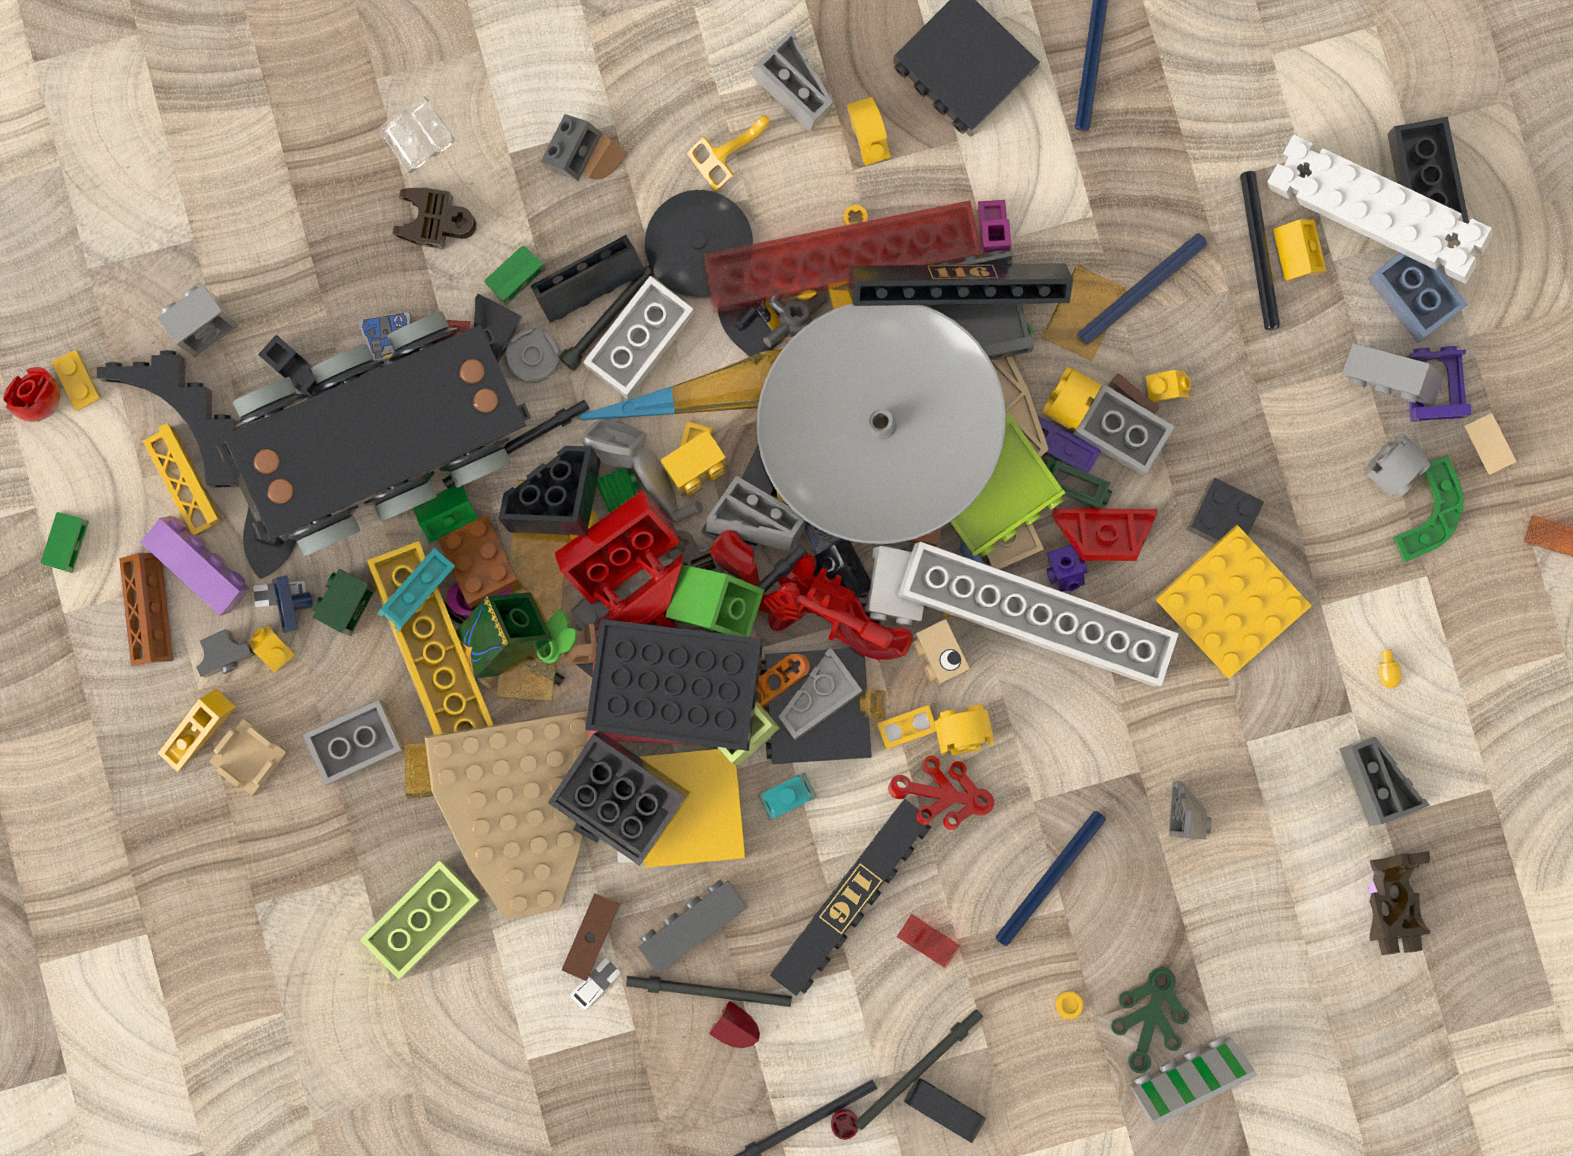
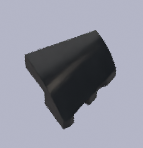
M477 294L475 297L474 327L481 325L482 330L487 327L491 328L497 342L490 345L497 363H499L522 316Z

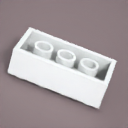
M650 276L584 360L585 367L629 400L695 315L694 309Z

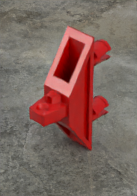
M647 549L646 557L648 560L640 555L636 561L652 578L626 599L621 600L608 583L603 584L604 592L598 588L594 595L607 607L609 612L598 620L597 630H599L601 619L646 625L658 623L662 627L675 628L676 622L665 616L682 566V554L669 565L663 566L653 555L652 551Z

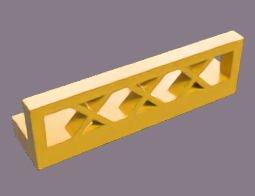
M166 423L158 428V433L143 440L191 534L197 536L222 523L223 520L175 428ZM163 438L168 447L167 456L157 454L152 444ZM159 458L165 459L164 465ZM170 461L175 462L181 472L179 480L170 478L167 474ZM172 482L178 483L176 489ZM182 485L188 486L194 496L191 504L181 501L179 497ZM185 506L190 507L189 513L187 512ZM195 509L201 510L207 523L197 528L191 520Z

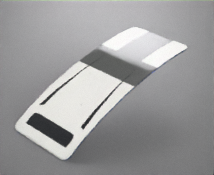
M304 581L289 582L291 595L306 592ZM273 584L255 585L253 587L255 607L277 605Z
M605 958L590 973L588 980H584L570 994V997L583 1010H586L620 975V971Z

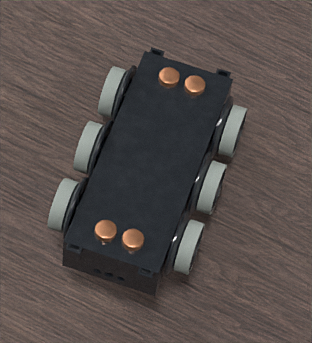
M440 311L387 335L395 352L389 358V361L392 363L376 369L384 365V361L374 360L367 344H363L310 368L319 385L312 392L316 396L303 402L300 401L308 398L307 394H296L297 392L290 377L266 385L233 401L238 415L241 417L235 425V428L238 430L222 436L219 440L220 444L216 447L223 462L228 460L256 520L252 525L258 538H264L265 542H269L311 523V526L286 536L287 539L298 540L301 551L306 556L360 532V528L354 516H352L359 506L356 505L338 514L331 515L338 510L388 489L387 492L363 502L364 505H377L374 508L382 522L437 497L431 483L428 482L435 474L434 471L408 482V479L463 455V458L439 468L440 471H451L452 479L458 488L511 464L504 448L510 440L509 437L483 448V446L526 427L524 421L530 419L531 416L525 403L516 405L490 345L497 342L491 328L487 327L482 330L481 325H478L452 336L460 332V329L448 328L449 325L443 312Z

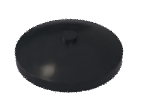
M690 190L669 198L655 211L646 230L645 253L653 274L666 288L688 298H710L731 289L744 276L752 258L753 236L745 214L732 200L713 191Z

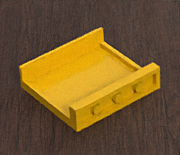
M720 749L639 757L691 792L643 861L646 868L745 858L736 764L731 763Z

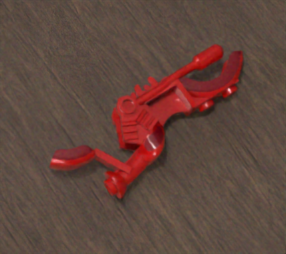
M732 530L719 534L710 549L716 562L732 576L738 579L744 578V582L757 586L760 581L757 565L753 563V548L746 544ZM806 553L792 567L793 571L786 577L782 576L778 580L781 586L778 591L774 590L770 594H763L758 610L768 613V624L774 631H782L802 619L806 613L817 614L825 618L832 625L829 640L833 641L836 638L851 646L859 654L877 661L893 660L905 656L913 642V635L908 628L885 627L870 619L864 612L859 599L854 597L855 592L840 585V575H836L834 580H830L826 577L828 569L822 568L817 577H814L816 559L809 553Z

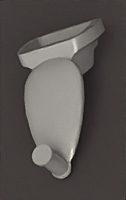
M604 418L594 422L587 428L583 444L591 446L595 453L599 454L601 463H605L609 467H634L645 487L672 522L679 523L682 519L696 513H702L703 508L698 500L677 510L676 496L663 466L650 449L643 448L646 440L645 432L630 425Z

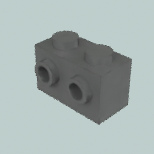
M564 114L541 163L556 174L579 181L602 132L586 120Z

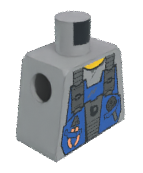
M410 312L358 320L364 342L367 344L374 360L384 361V366L392 363L389 361V358L395 351L387 335L413 323V316Z

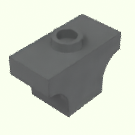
M224 629L200 640L204 651V658L196 668L200 677L204 678L220 671L226 674L237 669V663L256 654L252 651L250 644H238L231 632Z

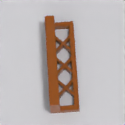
M137 553L119 558L131 666L173 661L163 563L152 553ZM130 562H133V575L131 574ZM135 591H136V594H137V600H136V602L134 601V596H133V594H134ZM138 618H139V622H140L139 630L137 629V623H136V621H137ZM140 646H142L143 649L142 659H140Z

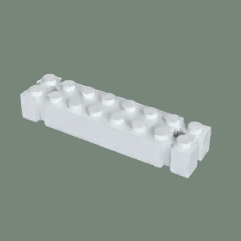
M1294 134L1283 153L1286 160L1285 165L1282 166L1277 163L1267 182L1271 191L1289 200L1295 194L1300 205L1437 270L1439 264L1445 266L1446 275L1464 284H1467L1477 266L1476 257H1474L1475 253L1483 255L1493 237L1491 227L1472 218L1469 224L1463 222L1461 213L1322 148L1320 154H1318L1313 143ZM1306 170H1310L1311 175L1308 177L1306 174V178H1302L1301 174L1304 171L1306 172ZM1458 240L1459 246L1457 248L1455 245L1453 249L1449 248L1448 243L1450 241Z

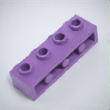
M175 516L159 518L140 543L217 614L221 616L231 613L250 590V587L244 583L245 579L239 573L231 571L224 565L225 561L221 556L211 553L205 547V542L200 537L192 535L187 531L184 522Z

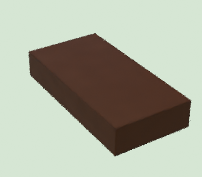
M1117 373L1108 384L1116 392L1151 413L1155 414L1159 410L1158 405L1122 375Z

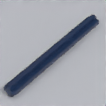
M1093 0L1075 122V129L1079 131H1088L1091 124L1108 0Z
M1196 233L1077 333L1079 340L1085 345L1090 344L1207 246L1206 239L1200 233Z
M1093 811L996 935L998 942L1003 946H1008L1104 824L1106 821L1104 815L1098 811Z

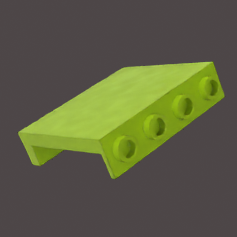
M1009 411L1006 412L1003 447L990 480L974 502L951 521L974 556L980 554L981 557L987 555L995 549L993 543L1002 538L1004 542L1018 533L1016 527L1025 522L1027 526L1041 517L1038 512L1046 506L1051 510L1064 501L1061 496L1065 494V491L1058 484Z

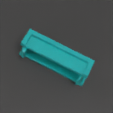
M433 548L377 614L381 617L384 615L396 625L395 629L400 631L444 578L450 574L455 565Z

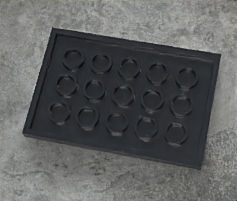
M601 619L585 730L749 751L764 639Z

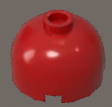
M33 367L26 370L29 374L24 377L16 376L6 388L3 400L7 403V406H5L7 410L15 417L31 423L39 422L53 415L60 401V388L52 375L44 368Z

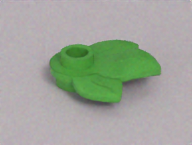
M558 609L549 621L545 622L552 640L536 650L537 656L548 664L556 663L562 653L569 652L577 639V630L569 628L568 617L562 609Z

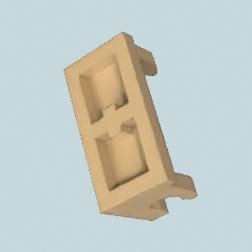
M1492 413L1464 426L1488 475L1517 462Z

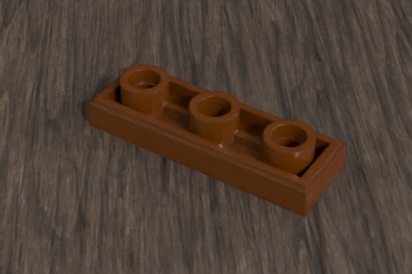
M594 893L561 971L582 980H588L618 911L619 903ZM588 932H593L596 935L594 942L587 940L586 935Z

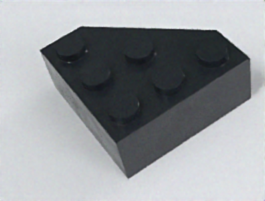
M564 446L556 452L558 455L546 465L542 463L526 476L527 479L515 489L511 487L503 494L498 519L508 532L587 536L601 464L599 457L591 446Z

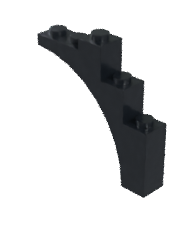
M164 350L160 351V355H151V366H149L148 362H133V366L124 367L119 362H107L105 367H97V378L101 381L124 383L145 389L161 397L178 412L188 424L198 442L204 461L206 485L212 488L239 487L228 460L223 462L216 447L220 444L219 440L222 436L238 430L235 428L237 421L231 419V415L225 414L214 415V419H212V390L204 387V383L198 382L187 383V387H185V359L177 355L176 351Z

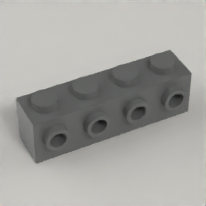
M721 879L707 888L710 894L702 900L699 896L695 897L685 905L687 911L678 916L676 912L663 921L664 928L657 933L652 929L640 938L643 943L638 948L657 974L748 908L729 880L725 883Z

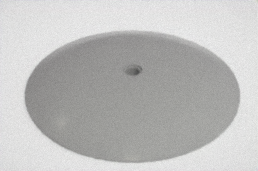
M852 303L818 317L799 331L782 349L769 370L760 394L757 409V439L765 470L773 486L791 509L805 521L819 530L848 541L865 544L899 543L916 539L945 526L966 510L979 496L994 472L1003 447L1006 423L1005 402L999 378L988 355L973 336L951 318L923 305L853 306ZM881 418L889 420L887 427L884 429L875 428L877 420Z

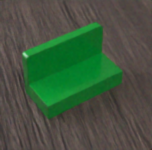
M521 246L489 275L484 282L507 305L545 270V267L525 246Z
M456 485L436 494V498L413 508L419 526L429 543L478 519L463 485L458 488Z
M57 512L44 549L41 564L73 573L89 521Z

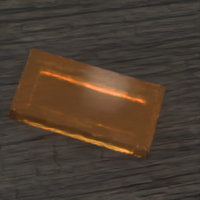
M1535 515L1531 516L1524 542L1573 558V528Z

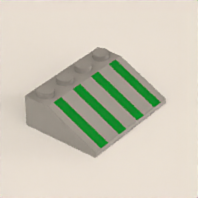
M1219 1036L1209 1041L1210 1046L1201 1051L1199 1048L1188 1051L1184 1054L1185 1059L1177 1063L1174 1060L1168 1061L1159 1066L1160 1071L1152 1075L1147 1072L1134 1079L1135 1083L1130 1085L1144 1116L1156 1126L1257 1076L1254 1068L1233 1039Z

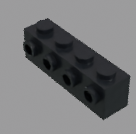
M624 235L530 285L551 323L564 318L568 313L580 307L588 305L598 297L611 293L615 288L628 281L637 279L646 271L627 235Z

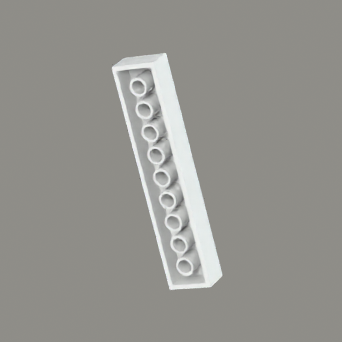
M918 542L913 547L897 595L1151 686H1162L1179 634L923 542Z

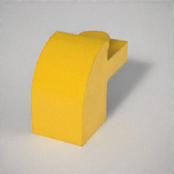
M873 97L847 104L852 129L857 136L864 164L868 165L891 158L885 127Z

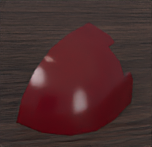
M728 1001L725 1005L721 1017L713 1024L709 1032L711 1036L720 1042L735 1048L753 1046L760 1038V1031L754 1019L731 1001Z

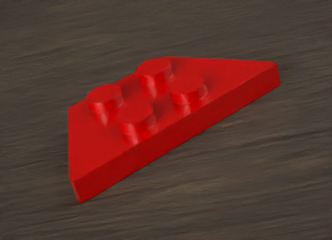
M1053 508L1052 518L1082 561H1137L1158 512L1157 509Z

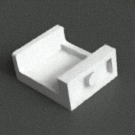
M885 546L873 548L871 559H875L868 603L867 606L863 607L864 612L870 614V619L886 621V617L896 619V624L903 626H912V623L922 620L924 605L897 596L912 552Z

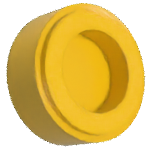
M1064 991L1056 998V1011L1065 1019H1075L1083 1011V1000L1073 991Z

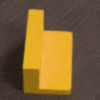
M1299 219L1274 228L1275 241L1286 281L1304 275H1318L1327 272L1314 219Z

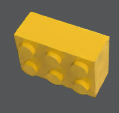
M708 430L661 459L664 470L681 496L687 494L691 497L703 489L702 484L710 479L714 482L726 474V457Z

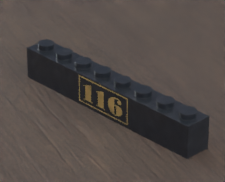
M1066 263L850 266L848 291L853 306L1070 303L1073 277Z
M906 799L902 800L771 972L770 976L795 996L799 992L803 994L807 992L814 982L811 976L817 969L820 972L823 971L831 960L827 955L834 947L838 950L848 938L844 933L850 925L855 928L864 917V914L861 912L867 903L871 906L881 894L878 888L884 881L888 884L898 872L894 867L901 859L906 861L915 850L911 846L917 837L922 840L932 826L929 824L922 825L917 821L916 814L919 809ZM923 812L921 813L922 817L929 819L927 815Z

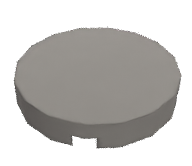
M527 328L519 331L510 339L506 348L505 359L508 368L517 378L525 382L537 383L548 379L555 373L559 365L558 356L560 351L557 342L549 333L536 328Z

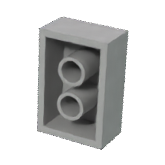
M203 285L190 288L184 294L185 298L177 304L173 302L167 305L161 311L162 315L157 317L175 343L194 357L238 326L222 302Z
M1104 384L1091 403L1083 420L1073 433V436L1099 449L1103 454L1143 477L1149 471L1175 426Z
M382 700L370 703L303 734L325 785H332L406 751Z

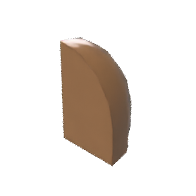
M601 135L583 172L594 180L604 179L618 167L627 152L612 140Z

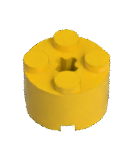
M1067 366L1060 377L1059 383L1050 393L1041 413L1066 428L1075 431L1089 410L1090 404L1095 399L1102 384Z
M983 704L967 707V711L957 713L956 710L941 712L938 720L934 722L941 755L946 756L948 750H950L951 755L981 750V744L985 742L988 743V747L995 744L989 712L984 710Z

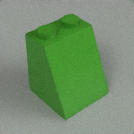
M682 564L665 617L713 633L750 637L764 589L727 574Z

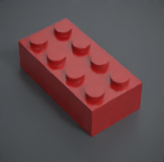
M642 490L588 528L587 536L578 535L554 552L560 572L591 604H594L599 600L594 595V592L598 588L604 592V583H608L613 590L643 569L636 560L640 555L648 560L646 557L647 549H650L658 559L679 544L680 540L673 523Z

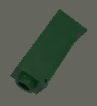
M1049 457L1046 466L1054 478L1059 470L1098 486L1094 497L1058 483L1065 491L1063 496L1092 508H1100L1102 504L1107 505L1112 494V490L1108 489L1111 482Z

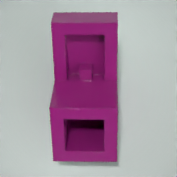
M1005 200L978 201L979 238L982 253H991L997 250L1010 251L1009 219H1007Z

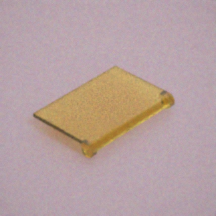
M1076 264L1072 273L1073 284L1070 303L1057 304L1042 337L1092 361L1107 329L1088 345L1083 344L1079 340L1077 333L1121 297L1127 288L1087 270L1086 267L1080 264Z

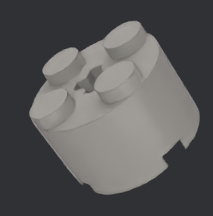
M1403 433L1394 437L1398 442L1393 446L1387 443L1368 464L1371 470L1364 471V474L1388 496H1394L1397 493L1400 496L1404 495L1412 487L1410 481L1417 474L1419 476L1422 475L1431 465L1427 461L1428 456Z

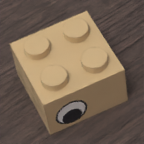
M946 619L917 632L913 636L915 641L912 642V646L918 658L923 656L927 666L924 667V671L930 683L935 681L937 685H940L970 670Z

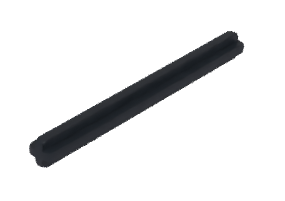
M1246 171L1240 175L1264 328L1271 331L1280 327L1256 173L1255 171Z

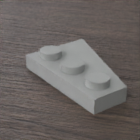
M831 647L824 654L825 656L817 667L810 673L809 678L801 689L796 692L779 715L780 720L795 741L863 693Z

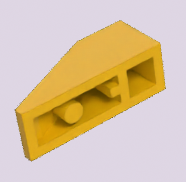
M214 689L196 702L158 754L177 772L180 771L223 725L236 706L218 689Z

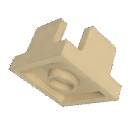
M243 719L235 729H230L213 750L216 754L209 763L216 767V771L234 786L241 787L251 796H254L288 752L249 721Z

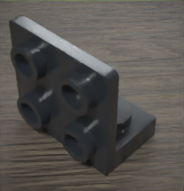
M847 540L836 544L814 556L816 559L814 577H817L822 568H827L826 577L834 580L836 575H840V585L855 592L854 597L870 591L871 580L850 541Z

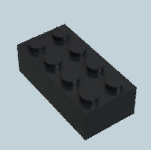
M1448 117L1394 126L1387 135L1397 183L1461 213L1463 222L1468 224L1469 219Z

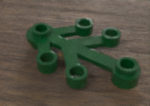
M1165 967L1153 969L1148 976L1147 983L1131 992H1122L1118 998L1119 1004L1122 1007L1132 1008L1137 1000L1152 993L1150 1003L1123 1019L1115 1018L1111 1023V1029L1115 1034L1124 1035L1129 1028L1144 1020L1137 1049L1128 1057L1130 1069L1139 1074L1147 1072L1151 1066V1058L1147 1053L1156 1024L1165 1038L1164 1045L1167 1049L1177 1051L1182 1045L1181 1038L1174 1033L1160 1008L1163 996L1172 1009L1171 1016L1174 1022L1185 1024L1189 1020V1012L1182 1007L1173 991L1176 984L1175 976L1171 970ZM1159 976L1166 978L1165 985L1158 986L1156 980ZM1125 995H1131L1132 1002L1129 1005H1125L1122 1001ZM1182 1010L1185 1012V1018L1178 1021L1176 1013ZM1122 1021L1125 1027L1122 1031L1118 1032L1115 1030V1024ZM1171 1037H1175L1178 1040L1175 1047L1168 1045V1040ZM1135 1057H1143L1144 1062L1141 1066H1135Z

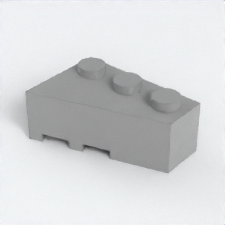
M792 29L755 64L752 77L811 132L829 114L833 102L819 76L812 69L808 61L809 58L800 47L796 39L797 36Z

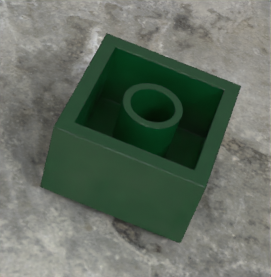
M339 569L337 573L333 572L326 583L328 590L324 597L320 596L314 604L312 611L315 614L312 618L343 634L351 636L376 589L374 586Z

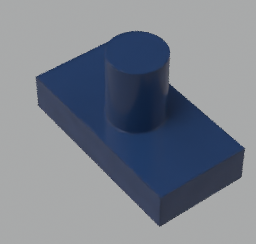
M287 575L272 579L282 631L287 633L298 630L295 611L313 607L310 592L291 595Z

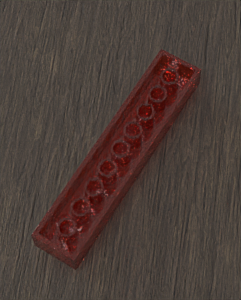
M971 200L706 253L703 254L702 264L713 313L849 286L850 266L936 265L946 261L956 264L961 263L962 259L969 256H978L979 258L982 250Z

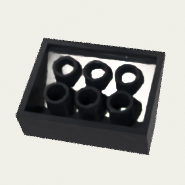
M597 731L591 736L548 803L640 866L691 792L603 732Z

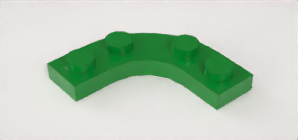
M1448 455L1429 462L1431 463L1430 467L1423 473L1431 489L1434 501L1432 513L1427 521L1417 528L1393 537L1403 562H1407L1440 547L1456 530L1460 516L1463 513L1464 499L1460 481Z

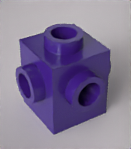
M1072 545L1047 552L1049 566L1046 569L1050 584H1056L1058 591H1074L1080 586L1085 585L1084 574L1088 573L1085 561L1078 558Z

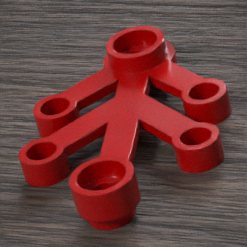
M935 756L925 758L922 763V770L929 774L939 787L911 782L904 775L894 776L888 785L889 794L895 799H904L908 794L939 799L931 806H922L917 812L916 819L922 825L931 823L936 815L954 803L966 806L958 812L950 811L943 819V825L948 830L957 829L960 823L972 814L978 816L987 815L994 807L992 794L985 789H977L966 775L967 768L965 764L960 761L952 763L948 774L952 779L959 782L966 793L958 792L939 769L940 761ZM927 762L933 763L935 768L928 767ZM953 768H959L961 774H957ZM897 782H902L906 787H899ZM977 798L983 799L985 804H980ZM921 813H928L930 818L925 819L924 817H922ZM948 818H954L956 824H951Z

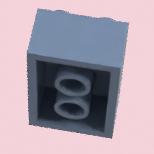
M1399 253L1368 277L1369 281L1417 343L1468 305L1439 267L1435 270L1402 253Z

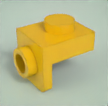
M1171 370L1145 376L1148 397L1154 403L1190 397L1191 382L1185 371Z
M269 624L264 628L257 629L248 642L252 651L274 673L295 655L293 650L275 633Z

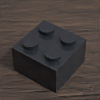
M1213 478L1209 482L1186 530L1214 544L1236 525L1248 536L1264 501L1217 478Z

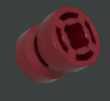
M840 1109L833 1114L831 1128L836 1137L847 1140L856 1135L858 1127L854 1122L858 1118L855 1113L849 1109Z

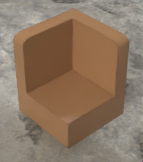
M594 623L588 624L584 631H577V639L573 648L565 653L566 665L594 663L597 648Z

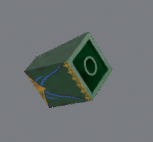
M531 592L486 596L456 630L475 678L498 676L552 640Z

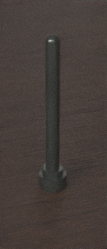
M646 266L644 268L646 272L629 284L574 348L565 349L558 356L568 368L575 371L580 366V360L583 358L582 354L640 290L647 279L653 275L650 266Z

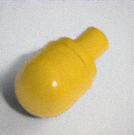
M1392 649L1381 651L1383 663H1379L1378 668L1379 678L1385 687L1395 688L1402 681L1401 667L1398 661H1394Z

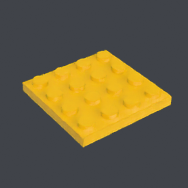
M1238 525L1231 529L1155 597V600L1228 679L1312 606Z

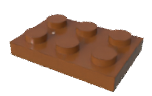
M487 515L438 539L446 558L455 565L452 570L470 609L479 605L486 596L499 595L520 584Z

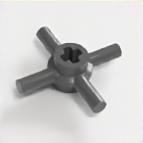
M767 292L763 300L780 313V326L763 338L764 343L771 347L785 335L794 337L812 322L811 314L828 301L827 296L824 293H820L806 305L801 302H791L786 305L771 292Z

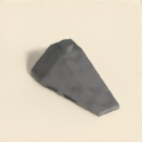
M1173 781L1169 836L1206 839V834L1211 832V817H1207V810L1183 782Z

